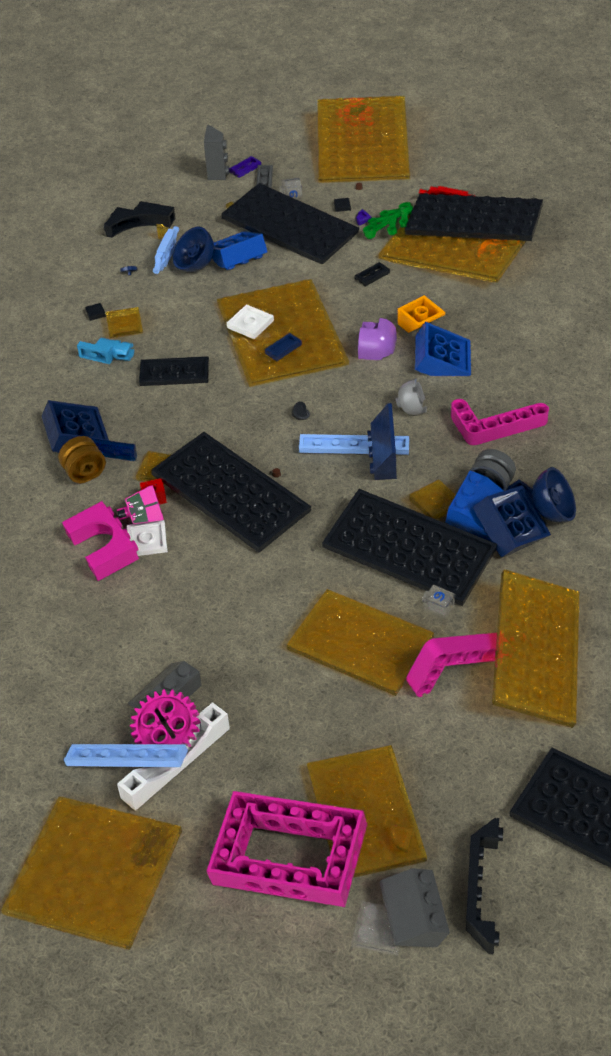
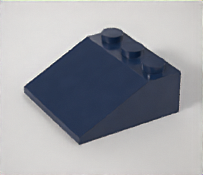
M47 401L41 417L53 452L59 453L66 442L78 436L91 438L97 446L110 442L98 407Z
M388 403L370 423L371 430L367 431L368 442L372 441V446L368 447L369 458L373 457V463H370V474H374L375 480L397 479L392 403Z
M523 485L487 496L473 507L487 535L493 543L497 544L496 551L501 558L551 535Z

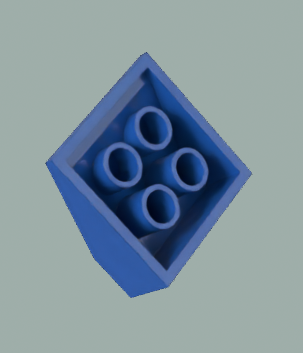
M242 231L214 242L212 260L219 267L229 270L238 263H248L251 258L258 259L263 257V254L268 252L263 234Z
M425 322L415 335V370L429 376H470V340Z
M470 470L448 508L445 523L491 541L473 507L487 496L503 492L504 490L488 477Z

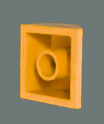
M424 295L398 308V325L409 333L422 327L425 322L430 323L444 316L445 311Z

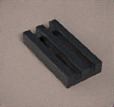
M378 262L356 274L355 280H359L366 287L388 275L390 269Z

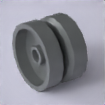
M487 449L477 456L470 470L488 477L502 490L506 491L515 475L516 467L513 460L504 452L496 449Z

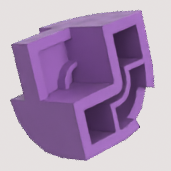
M380 318L379 323H362V328L360 327L358 359L382 360L383 357L393 354L397 340V331L392 322Z

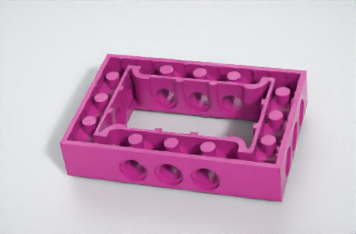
M233 791L207 868V874L212 885L345 907L367 828L364 811ZM253 828L332 840L333 847L330 857L327 856L326 861L328 865L324 878L321 871L315 867H310L309 869L293 866L292 863L285 865L272 863L267 859L265 861L249 859L248 856H245V852Z

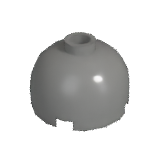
M417 379L404 383L400 387L398 397L396 398L398 408L402 407L405 413L413 416L427 412V406L423 407L425 396Z

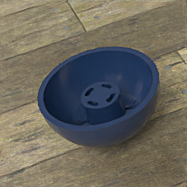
M200 226L186 231L178 240L173 251L175 267L186 272H196L205 268L210 263L214 254V242L210 233Z
M554 467L544 470L537 477L532 488L533 503L536 510L544 518L553 522L563 523L572 521L576 515V503L568 481Z

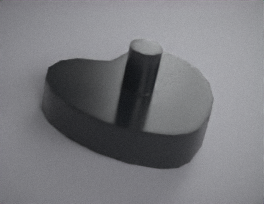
M297 402L292 409V416L298 420H305L309 418L310 412L306 409L304 402Z

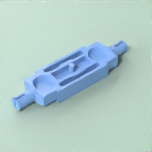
M174 226L173 229H168L154 257L155 267L153 272L155 274H159V271H163L164 267H167L173 254L179 232L177 226Z

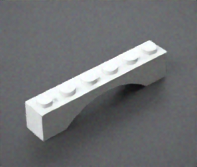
M212 702L197 716L201 721L200 724L196 725L200 732H193L197 739L189 740L191 747L186 746L188 752L181 767H142L134 769L117 783L120 798L135 811L230 729L228 714Z

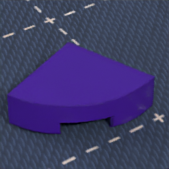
M362 209L358 212L356 222L360 226L367 223L372 216Z

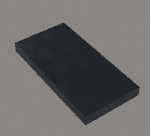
M209 356L143 359L140 362L139 386L208 383Z

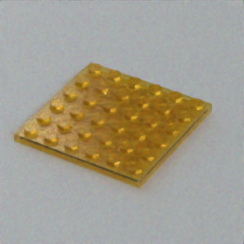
M59 796L1 912L3 915L130 950L180 838L182 828L178 825Z

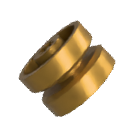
M78 436L70 439L59 451V463L73 482L82 484L93 480L105 468L106 460L104 455L89 437Z

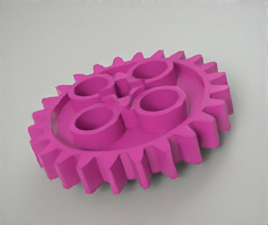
M163 689L162 695L159 696L155 691L154 698L147 695L148 702H139L142 708L134 709L138 715L131 716L135 723L130 725L131 729L134 730L131 735L133 738H136L135 744H185L191 747L189 740L197 739L193 732H200L196 726L201 723L199 718H197L200 714L198 710H194L196 708L193 702L190 703L191 700L188 696L184 698L182 692H179L176 696L175 691L171 690L168 695L165 689ZM168 707H173L171 712L165 713ZM158 709L176 736L174 739L171 738L155 710ZM150 719H155L151 725H147ZM184 723L181 729H175L178 724ZM166 735L163 741L157 742L160 736Z

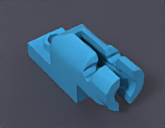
M100 338L96 344L80 341L77 345L80 358L110 364L114 358L130 361L134 355V349H130L134 346L133 343H121L120 340Z

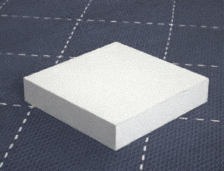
M246 304L227 322V328L255 339L274 321V316Z
M164 520L127 525V531L131 538L129 540H134L139 548L136 551L138 556L168 552Z

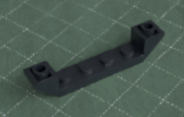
M499 818L492 819L472 834L470 839L466 931L488 954H493L494 946H499L500 932L495 931L494 921L481 920V908H477V901L482 900V887H478V880L483 879V866H479V860L484 858V848L498 849V841H503V827H499Z

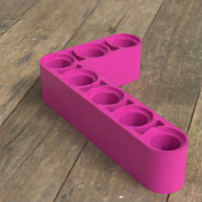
M456 399L451 404V418L469 445H479L546 425L548 422L549 407L544 403L533 404L480 420L477 419L465 400Z
M501 633L433 638L424 644L406 677V681L418 697H422V694L431 692L445 666L499 661L504 656L506 658L509 657L513 648Z

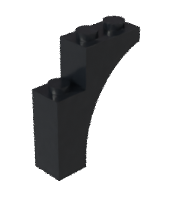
M142 201L138 203L134 210L117 207L111 213L107 222L104 223L106 237L112 238L125 230L141 226L170 228L176 219L175 210L171 206Z

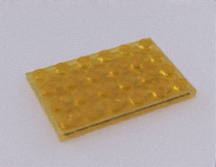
M327 589L287 643V650L396 696L406 682V677L424 644L434 638V632Z
M392 745L307 763L317 804L364 811L367 828L353 878L427 861L424 845ZM326 839L331 854L333 841Z

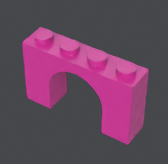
M103 501L62 522L74 546L98 534H109L112 536V539L106 546L85 557L90 570L98 581L139 559L136 552L139 550L134 540H129L131 538L126 529L122 530L123 526L118 517H113L115 515L111 507H106Z

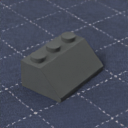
M207 125L204 149L208 180H226V176L229 175V166L226 165L228 153H225L227 140H224L222 132Z
M185 661L171 663L130 700L128 704L134 709H141L140 701L148 702L146 696L154 698L155 691L159 696L162 695L163 689H165L168 695L171 690H174L176 696L179 692H182L184 698L186 696L190 697L202 686L200 672ZM168 707L165 713L171 712L173 707ZM158 709L155 710V713L163 722L165 720Z
M412 868L382 879L379 883L395 946L438 947L450 931L433 870Z

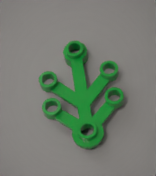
M404 202L398 206V209L381 211L380 217L368 220L369 225L363 228L364 236L367 239H372L376 236L377 231L388 224V235H395L397 233V218L401 216L399 220L400 227H406L408 215L411 214L413 206L410 202Z

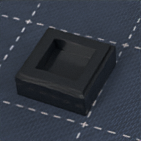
M349 198L334 199L335 212L351 211Z
M101 303L85 307L90 321L106 317Z

